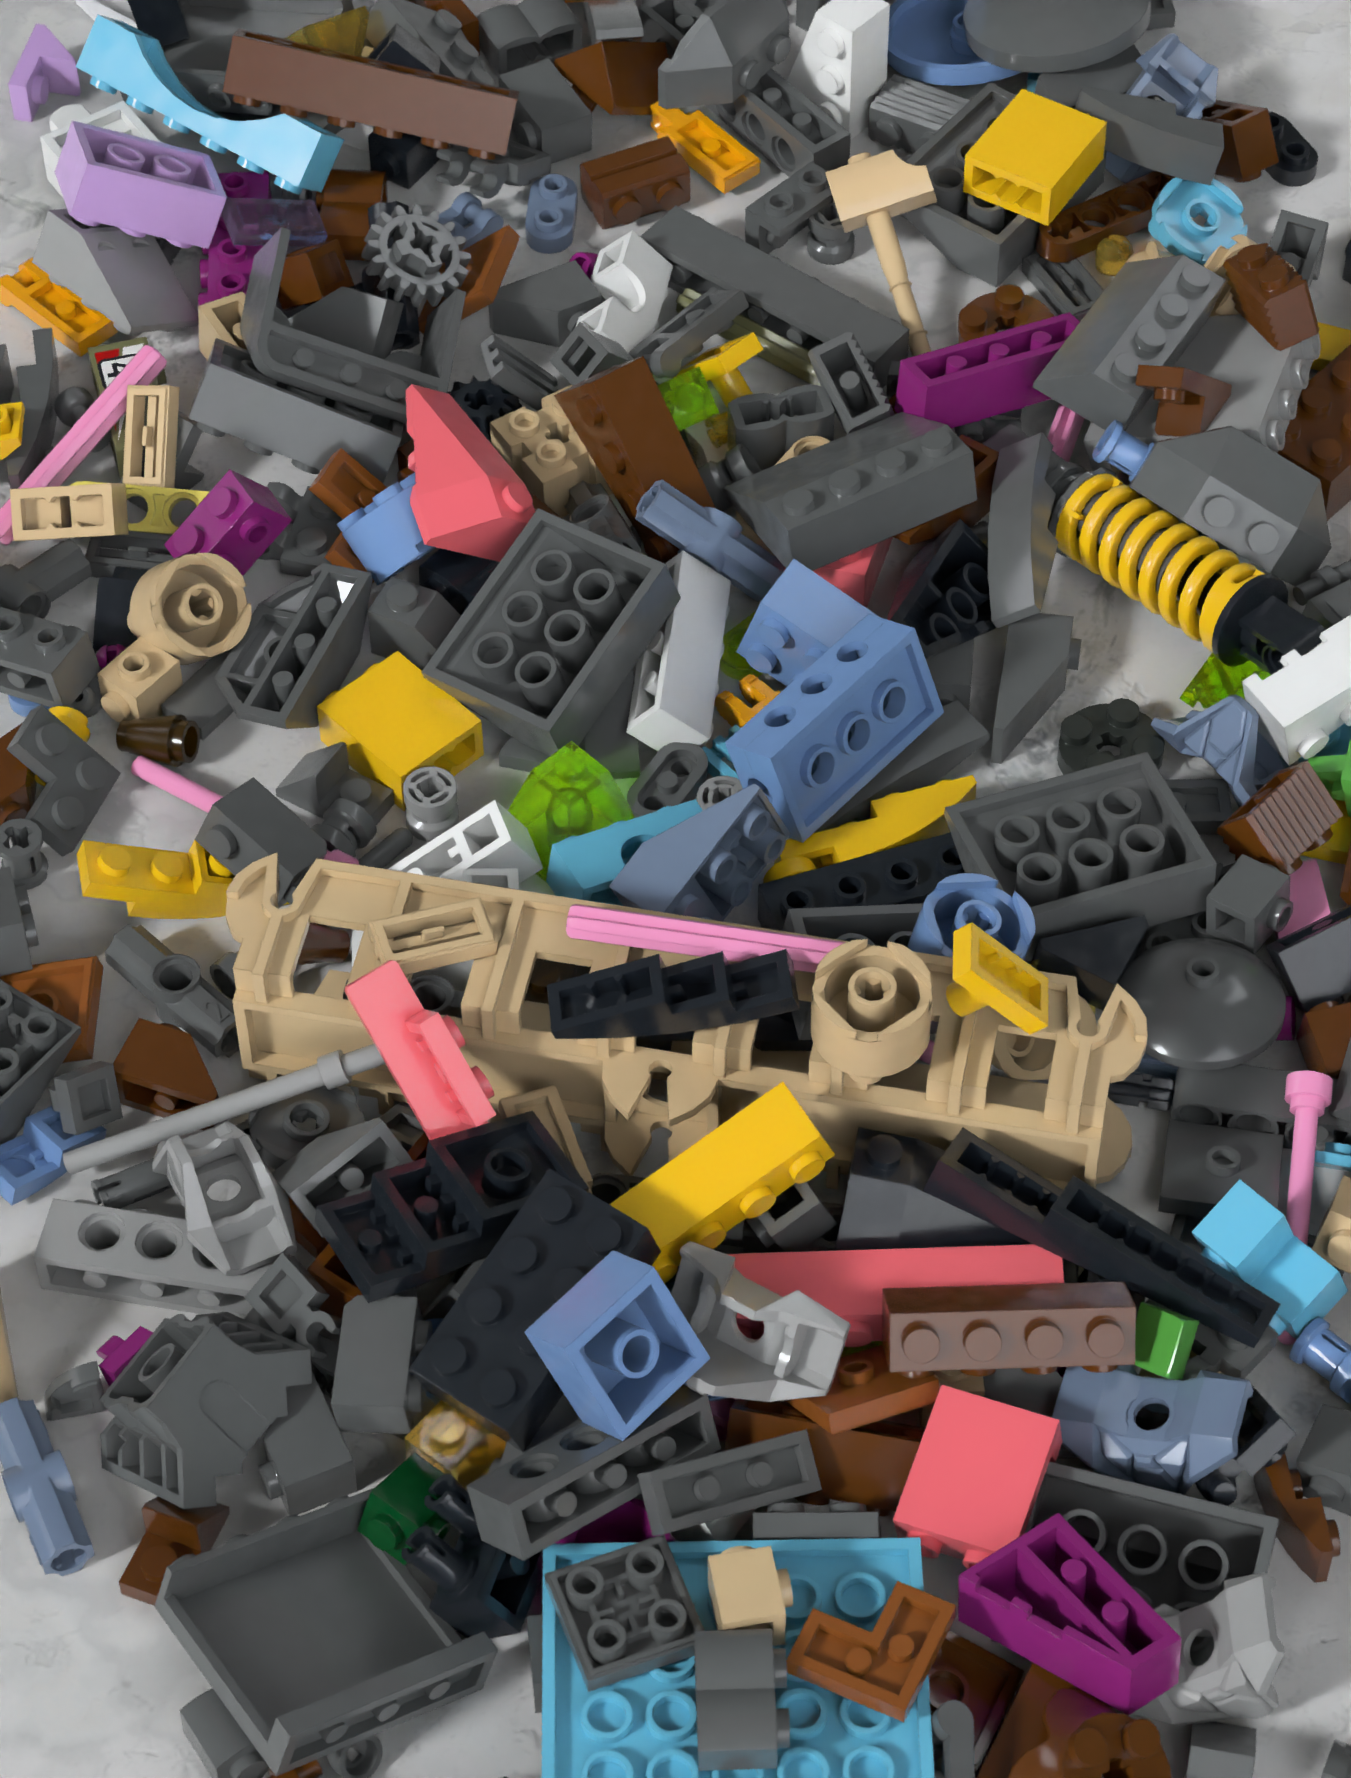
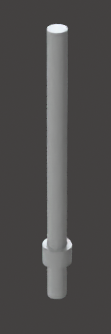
M375 1044L346 1054L342 1050H337L318 1057L317 1064L65 1152L63 1153L64 1165L68 1173L72 1175L152 1147L161 1141H167L168 1138L173 1136L186 1135L322 1086H326L328 1090L351 1083L353 1075L385 1065L386 1063Z

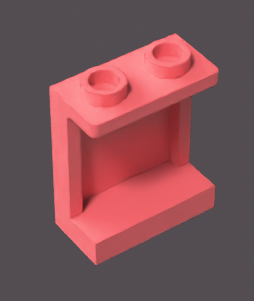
M941 1384L893 1517L897 1537H920L921 1556L935 1559L942 1553L963 1560V1566L968 1569L1022 1536L1028 1525L1049 1461L1056 1462L1063 1442L1060 1421Z

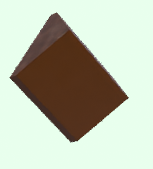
M601 41L555 59L553 65L564 78L610 115H652L650 106L658 101V68L668 58L666 42Z

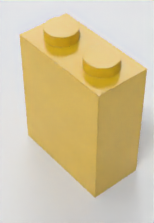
M1021 89L966 153L963 192L1049 226L1104 159L1107 122Z
M396 651L380 663L371 665L364 674L341 690L330 693L322 703L317 705L321 741L327 746L339 742L346 743L349 765L359 774L392 789L395 804L405 811L403 783L414 770L435 766L443 768L455 776L484 755L482 720L454 697L424 678L421 673L422 671L399 651Z

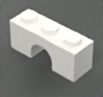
M631 230L599 251L590 281L606 301L580 316L576 326L579 322L585 324L591 331L618 342L629 353L658 329V316L662 303L669 293L667 286L673 265L636 232Z

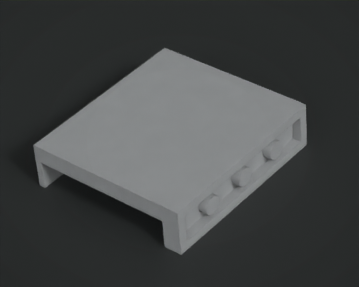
M1241 314L1211 316L1173 367H1184L1232 385L1230 397L1206 431L1233 426L1278 453V451L1284 448L1285 432L1289 422L1296 417L1297 402L1301 391L1308 386L1309 371L1314 359L1319 358L1321 349L1320 336L1318 333L1285 350L1279 351L1274 349ZM1154 393L1126 430V432L1147 445L1151 442L1156 443V441L1178 438V436L1156 434L1155 425L1159 401L1154 400ZM1091 422L1083 442L1092 471L1100 467L1108 468L1116 473L1117 477L1118 468L1105 460L1101 463L1093 460V451L1105 430Z

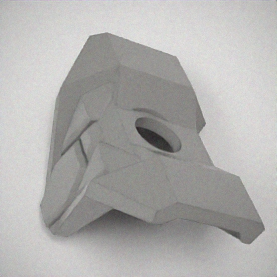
M228 1120L217 1123L214 1127L183 1139L176 1135L168 1138L167 1141L159 1142L152 1162L153 1172L167 1175L173 1190L177 1193L181 1204L185 1207L187 1239L225 1276H238L275 1261L281 1253L290 1255L298 1249L287 1194L260 1158L257 1151L261 1147L248 1134H245ZM220 1180H233L241 1186L240 1192L228 1201H215L207 1195L209 1187Z
M692 1241L683 1245L679 1252L682 1258L671 1295L711 1358L685 1382L686 1386L701 1395L763 1402L826 1396L834 1381L851 1324L799 1290L782 1297L745 1278L734 1267L735 1257ZM737 1313L754 1321H763L764 1333L760 1339H750L741 1333L736 1322Z
M1265 1572L1224 1580V1589L1213 1600L1182 1612L1164 1603L1154 1608L1165 1622L1182 1638L1178 1684L1132 1714L1180 1726L1236 1718L1258 1719L1271 1714L1273 1709L1279 1706L1278 1695L1271 1683L1285 1653L1284 1646L1277 1637L1271 1592L1276 1586L1275 1579ZM1213 1636L1214 1650L1210 1659L1203 1665L1195 1666L1190 1658L1192 1641L1195 1637Z

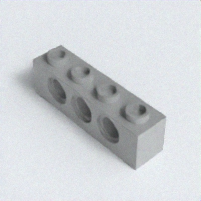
M54 1198L34 1254L41 1289L197 1314L229 1312L242 1319L253 1308L244 1297L275 1262H270L238 1276H225L218 1268L212 1267L214 1264L187 1239L186 1219L157 1215L150 1210L142 1208L124 1210L100 1206L90 1200L80 1199L73 1202ZM104 1246H112L107 1249H99ZM160 1255H169L164 1258H155Z

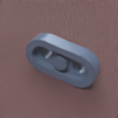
M549 174L534 181L530 187L525 233L527 244L537 252L544 254L558 253L567 249L573 241L578 195L577 186L570 178L559 174Z

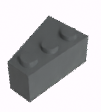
M377 0L353 35L361 45L366 46L369 44L376 47L393 26L398 23L441 58L439 74L492 86L496 85L495 80L484 70L477 58L479 56L478 51L468 42L463 34L461 22L446 10L440 9L437 12L406 0Z

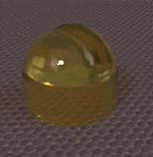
M1112 234L1108 238L1102 239L1098 243L1095 252V267L1097 271L1104 275L1116 276L1126 261L1134 254L1131 242L1125 236Z

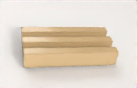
M127 385L123 483L128 485L175 488L180 387L170 385ZM148 396L147 426H144L145 399ZM143 446H146L144 477H142Z
M481 897L368 921V936L371 943L374 942L375 944L374 952L377 960L381 961L382 964L388 960L397 961L405 975L497 954L498 941ZM475 920V923L449 929L444 928V926ZM422 931V935H417L390 942L388 941V939Z

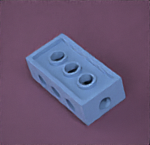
M867 614L725 742L742 788L745 789L754 783L762 788L791 833L788 838L802 843L807 840L944 713L915 628Z

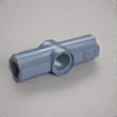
M664 480L655 481L651 488L643 494L636 507L637 514L635 519L679 548L678 554L681 551L687 552L729 579L733 586L757 602L762 601L783 573L784 566L777 557L741 534L743 531L742 526L733 517L718 509L700 506Z
M16 1397L0 1403V1462L4 1470L1 1471V1476L19 1523L24 1521L31 1544L45 1575L53 1573L65 1576L81 1570L83 1565L95 1554L75 1501H78L64 1458L60 1450H53L46 1426L33 1400L24 1401Z

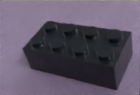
M549 1168L409 1370L426 1391L524 1452L564 1394L524 1331L611 1251H616L652 1266L661 1250L647 1227Z

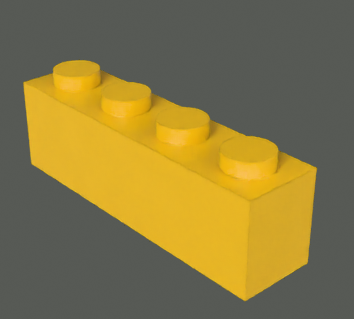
M782 1081L609 1205L649 1229L661 1250L652 1266L665 1284L678 1270L682 1258L679 1252L683 1245L692 1241L711 1249L716 1248L726 1238L727 1231L746 1218H755L768 1211L774 1205L778 1195L795 1183H805L816 1177L825 1167V1162L836 1154L799 1101Z

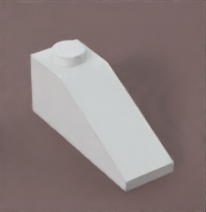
M493 800L388 869L444 877L461 869L518 868L520 884L543 869V865L528 829L496 800Z

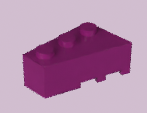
M1059 1513L959 1574L958 1621L1124 1714L1131 1715L1178 1684L1182 1638Z

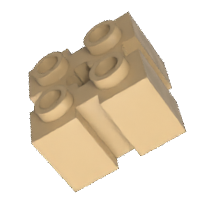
M572 385L541 398L542 409L536 412L528 410L524 406L490 422L491 444L524 482L527 489L561 518L569 515L564 507L569 499V489L583 480L589 484L601 483L609 495L613 494L554 396Z

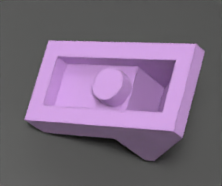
M35 25L8 83L14 120L32 122L40 104L46 103L49 92L80 96L81 94L75 59L46 25Z

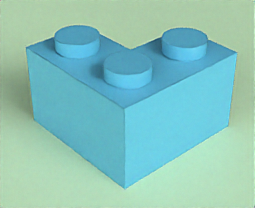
M1240 1179L1192 1231L1202 1250L1201 1255L1280 1303L1279 1308L1268 1325L1278 1333V1337L1286 1330L1297 1340L1302 1331L1317 1317L1324 1318L1348 1291L1340 1272L1293 1234L1285 1215Z

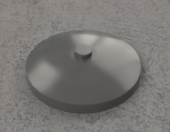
M968 0L963 12L965 35L969 47L977 56L1001 68L1031 73L1074 70L1105 61L1133 45L1144 34L1150 23L1151 1Z

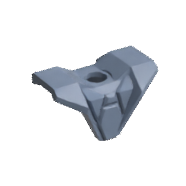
M1174 33L1166 35L1135 60L1143 70L1126 94L1144 98L1155 96L1162 101L1175 103L1176 115L1199 120L1203 117L1202 110L1215 105L1218 68L1206 63L1181 43L1178 36ZM1107 151L1105 169L1124 184L1154 171Z
M1236 694L1224 698L1204 711L1191 710L1185 717L1171 720L1154 717L1151 723L1153 729L1179 753L1203 758L1228 783L1239 808L1280 770L1291 767L1259 733V715L1246 700Z
M1118 1365L1116 1370L1106 1373L1090 1372L1084 1370L1081 1366L1066 1367L1052 1418L1060 1421L1062 1445L1096 1473L1185 1495L1195 1482L1237 1456V1438L1247 1400L1253 1395V1388L1250 1380L1201 1369L1197 1378L1180 1381L1138 1376L1132 1365ZM1143 1407L1151 1412L1169 1414L1166 1423L1157 1429L1144 1430L1136 1425V1416Z

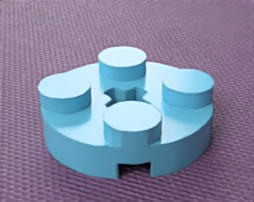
M1176 177L1164 186L1155 199L1148 230L1151 236L1160 241L1173 255H1185L1203 266L1220 245L1229 249L1237 243L1231 237L1238 234L1246 236L1247 224L1243 227L1241 213L1244 208L1240 199L1222 182L1213 178L1210 186ZM1203 216L1206 219L1204 227L1196 224L1191 217Z

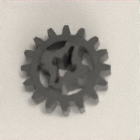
M415 204L410 214H407L400 205H397L391 216L385 212L379 215L376 223L371 225L364 239L367 244L362 252V258L370 260L366 273L367 275H379L381 277L377 286L380 291L389 287L394 289V301L399 302L406 295L411 297L413 307H419L423 298H427L433 307L438 306L442 296L448 298L458 287L462 286L469 272L466 267L471 259V254L462 251L467 242L464 236L454 237L451 232L456 224L453 221L447 222L444 225L439 223V212L436 210L427 217L422 215L420 205ZM393 238L394 242L391 248L388 249L387 241ZM445 263V272L440 274L439 270L442 264Z

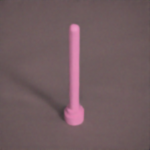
M1295 1071L1286 1076L1284 1098L1290 1104L1289 1111L1295 1115L1286 1219L1293 1234L1308 1246L1318 1117L1323 1116L1325 1108L1331 1105L1333 1079L1320 1072ZM1286 1330L1279 1337L1277 1336L1278 1340L1285 1345H1292L1296 1341Z

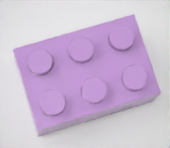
M77 121L71 122L55 169V175L69 215L78 222L88 226H99L102 223L119 227L123 232L135 237H145L148 234L165 238L169 243L181 248H191L194 245L209 249L227 199L209 154Z

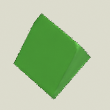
M1141 1302L1136 1317L1135 1365L1167 1379H1182L1199 1320Z

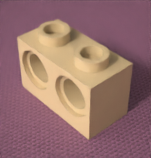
M125 483L10 489L13 541L129 535Z

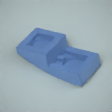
M52 1106L26 1117L23 1135L0 1145V1195L9 1204L14 1205L45 1188L67 1172L63 1161V1153L105 1139L107 1130L100 1126L79 1135L64 1133L60 1112L54 1111Z

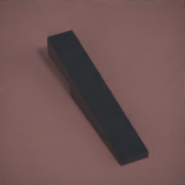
M965 1128L961 1129L939 1159L923 1189V1192L1110 1281H1124L1129 1290L1184 1316L1199 1320V1323L1251 1348H1255L1280 1306V1303L1076 1176L1073 1175L1063 1190Z

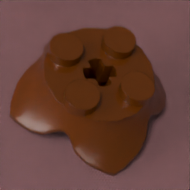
M1062 1688L1053 1693L1044 1706L1042 1723L1048 1732L1046 1740L1024 1752L1012 1766L1008 1778H1102V1775L1104 1778H1171V1767L1161 1745L1160 1733L1155 1724L1150 1720L1144 1718L1135 1720L1087 1692Z

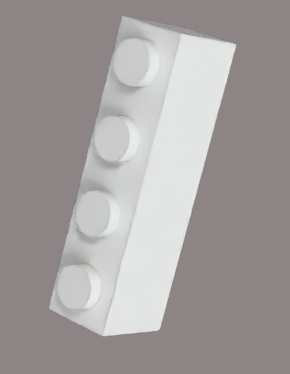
M681 551L666 563L681 599L637 661L626 731L656 751L673 742L693 743L702 748L709 741L714 729L712 717L715 698L719 691L717 680L720 659L725 648L723 644L725 621L730 611L728 599L731 581L687 552Z

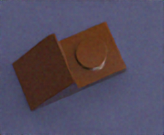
M1138 365L1135 385L1153 391L1154 400L1159 401L1155 432L1158 435L1182 437L1206 431L1231 395V384L1184 367Z
M159 1496L146 1502L141 1509L146 1532L119 1580L121 1594L155 1606L167 1566L184 1555H198L211 1550L230 1514L228 1506L217 1503V1506L182 1509Z

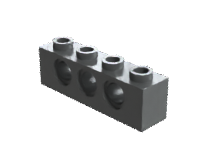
M682 1385L624 1441L581 1422L468 1484L467 1490L481 1540L524 1561L642 1494L637 1474L703 1457L721 1449L708 1395H701L686 1385Z

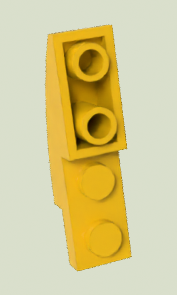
M973 775L954 780H942L934 785L903 793H891L883 798L872 800L870 819L860 822H848L836 828L813 833L803 843L790 838L786 840L785 847L781 855L774 861V865L791 857H806L811 859L816 869L950 833L944 816L945 807L974 800L976 798L977 782Z
M83 840L77 852L83 897L125 901L129 917L198 919L226 916V890L235 875L196 840H194L188 853Z

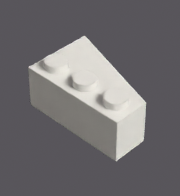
M831 0L816 11L787 79L792 86L851 134V140L869 127L871 102L875 100L876 95H879L880 90H883L884 84L886 85L890 4L883 0Z
M1351 615L1321 632L1319 638L1322 642L1307 654L1301 656L1293 649L1282 656L1280 662L1284 668L1271 676L1261 680L1254 673L1242 681L1245 700L1259 715V733L1289 766L1301 757L1309 759L1320 752L1328 743L1329 735L1344 723L1347 726H1351Z

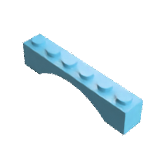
M97 15L76 65L80 70L92 75L89 82L91 85L116 95L117 90L129 95L126 100L128 105L148 114H152L154 110L164 114L165 117L162 122L165 125L185 134H189L190 130L201 134L202 137L199 143L222 154H226L227 150L238 154L239 157L236 163L258 174H263L264 170L275 174L274 183L298 195L301 194L303 188L322 192L345 140L307 119L287 114H280L263 120L234 121L217 115L198 102L180 83L166 60L159 40L117 19Z

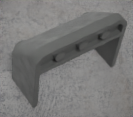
M281 227L255 254L240 322V333L254 366L261 374L270 379L407 424L406 389L411 384L447 393L466 296L465 291L456 289L427 316L420 356L407 351H396L382 359L291 328L286 315L279 308L275 307L291 230Z

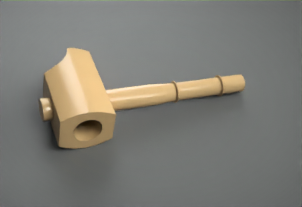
M893 149L871 156L869 152L854 155L848 159V165L825 172L844 232L847 233L868 225L901 323L910 329L909 348L912 357L931 352L926 336L928 332L924 330L911 289L912 282L908 279L905 259L891 217L937 202L926 165L916 166L902 161Z

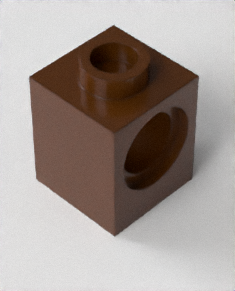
M338 239L297 249L286 254L278 291V298L283 310L319 301L342 286L349 288L354 285Z

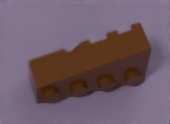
M642 356L605 369L554 396L631 524L640 535L639 537L644 544L646 555L666 564L678 554L679 548L635 519L637 514L636 507L643 494L651 488L655 481L664 480L700 506L715 509L716 507L645 358Z

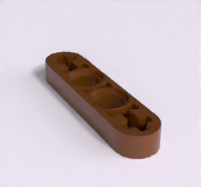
M1153 171L1059 212L1049 226L1040 224L1035 244L1036 251L1048 261L1065 263L1148 227L1152 218V206L1164 186L1176 177ZM1120 205L1133 206L1140 211H1130L1122 208ZM1084 221H1096L1105 226L1096 227L1089 225Z

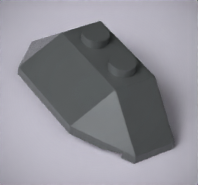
M717 0L701 14L680 40L672 59L666 58L658 68V105L665 109L733 103L745 91L754 88L763 75L776 64H780L785 60L790 51L789 12L786 0Z
M1233 426L1156 441L1129 485L1130 488L1180 520L1294 587L1310 580L1311 573L1319 569L1332 548L1320 479Z
M322 563L311 570V576L289 584L258 604L251 616L246 634L231 649L215 676L217 686L238 719L283 729L318 727L317 705L322 703L330 693L340 689L360 654L373 581L370 572Z

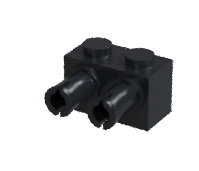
M442 1475L428 1490L438 1500L428 1495L425 1496L424 1502L427 1508L435 1511L460 1531L456 1546L453 1549L438 1537L430 1527L422 1526L415 1530L405 1542L415 1552L408 1547L403 1548L401 1552L402 1558L407 1563L413 1564L438 1584L429 1609L466 1638L481 1632H485L489 1638L520 1633L543 1577V1550L523 1561L482 1541L468 1490L453 1475Z

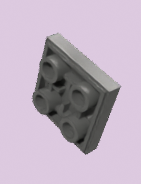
M664 1534L544 1574L545 1586L588 1692L695 1656L694 1631L705 1630Z

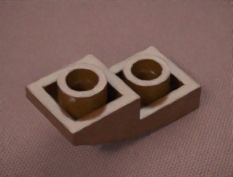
M1284 1453L1273 1465L1261 1468L1254 1474L1253 1480L1258 1498L1265 1515L1279 1519L1276 1537L1289 1556L1313 1582H1326L1332 1557L1340 1555L1338 1526L1334 1519L1326 1520L1321 1497L1303 1499L1300 1473L1297 1468L1289 1469L1286 1454Z

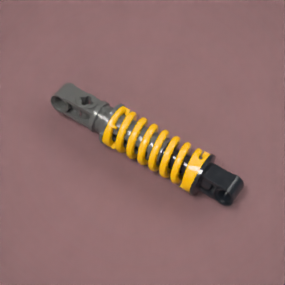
M1009 424L981 444L999 452L1000 449L1026 439L1028 436L1017 426ZM1052 450L1045 481L1056 495L1047 528L1058 541L1057 553L1077 561L1093 574L1102 576L1108 584L1122 589L1132 600L1142 602L1150 612L1161 615L1168 624L1182 629L1192 640L1202 642L1204 647L1212 652L1217 660L1227 666H1239L1251 661L1272 675L1284 668L1280 660L1285 654L1295 649L1303 656L1322 642L1319 636L1326 629L1316 620L1304 616L1287 605L1288 590L1282 580L1274 575L1263 573L1250 563H1240L1239 558L1234 552L1219 549V545L1211 537L1199 536L1198 531L1194 527L1186 523H1179L1176 516L1166 510H1160L1158 505L1148 498L1140 497L1137 491L1128 485H1123V482L1116 477V473L1110 469L1100 467L1097 470L1088 472L1077 463L1065 461Z

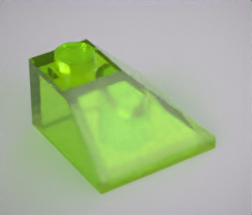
M573 741L567 743L531 770L508 809V812L528 829L543 865V869L535 874L545 882L552 844L570 836H579L608 827L618 821L636 818L609 770Z

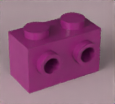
M229 469L164 545L173 558L192 553H212L218 555L234 565L243 576L292 519L269 488Z

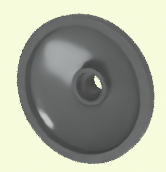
M1184 938L1156 945L1135 957L1118 983L1137 1001L1146 1016L1148 1038L1145 1053L1173 1066L1196 1070H1214L1245 1063L1268 1049L1277 1039L1284 1024L1286 997L1277 975L1256 955L1239 946L1221 940Z

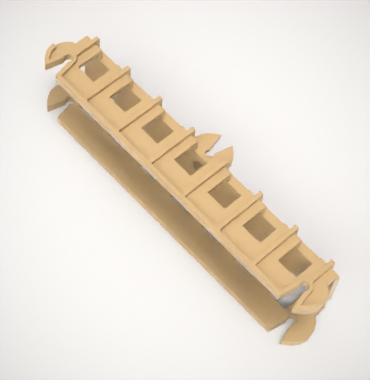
M278 852L256 860L235 875L226 890V922L234 940L241 943L233 966L236 991L232 1002L242 1067L249 1070V1077L269 1081L317 1064V1058L337 1050H342L346 1054L374 1044L350 1000L343 999L347 980L348 985L382 964L381 961L377 960L374 952L375 944L374 942L371 943L368 936V921L481 897L498 941L497 954L474 959L461 1002L462 1018L450 1017L459 1028L466 1045L460 1048V1051L470 1069L474 1066L479 1067L494 1091V1096L488 1100L497 1115L489 1119V1123L501 1120L498 1111L499 1099L555 1085L569 1121L581 1124L582 1132L600 1134L601 1151L608 1152L613 1164L624 1175L633 1176L652 1143L651 1133L655 1129L666 1128L672 1132V1135L668 1138V1159L671 1161L783 1081L836 1154L825 1162V1167L822 1170L827 1172L826 1188L838 1190L841 1174L848 1175L858 1127L917 1138L943 1150H947L961 1129L965 1128L1063 1190L1073 1175L1096 1189L1097 1184L1110 1182L1125 1168L1128 1159L1131 1158V1126L1122 1110L1108 1098L1110 1083L1125 1080L1139 1067L1146 1051L1148 1034L1146 1016L1137 1001L1118 984L1098 1021L1097 1034L1094 1036H1084L1080 1033L1081 1012L1076 977L1041 972L1048 978V1026L1029 1035L989 1005L965 1017L957 1015L951 1009L946 998L947 986L955 982L952 979L953 958L914 952L924 961L930 971L933 992L931 1021L938 1022L930 1065L914 1063L899 1073L882 1077L876 1083L861 1084L852 1080L849 1074L836 1069L824 1060L815 1048L814 1043L811 1051H761L755 1048L753 1045L760 1019L695 1030L692 1041H672L671 1051L636 1046V1037L555 1039L551 1032L549 1004L525 1000L536 958L591 967L590 973L656 954L660 955L666 967L700 958L698 956L572 939L567 936L566 922L570 907L574 904L842 942L849 941L316 858L293 892V903L287 908H276L278 907L279 898ZM475 920L444 926V928L449 929L475 923ZM310 923L364 931L351 972L330 969L314 994L294 990V972ZM422 931L388 939V941L390 942L417 935H422ZM728 961L729 964L737 963L733 961ZM794 970L798 1000L811 1002L815 973ZM413 973L405 975L409 983ZM998 1032L1056 1041L1048 1084L990 1075ZM386 1064L353 1075L352 1082L346 1084L347 1086L358 1087L359 1095L377 1098L379 1114L381 1115L389 1111L395 1101L408 1103ZM652 1079L667 1081L668 1102L649 1096Z

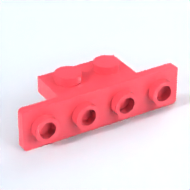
M388 960L345 987L348 999L429 1140L489 1123L487 1120L497 1115L488 1100L494 1096V1091L488 1079L479 1067L474 1066L470 1069L460 1051V1048L466 1044L459 1028L450 1016L441 1017L439 1012L423 1008L397 961Z

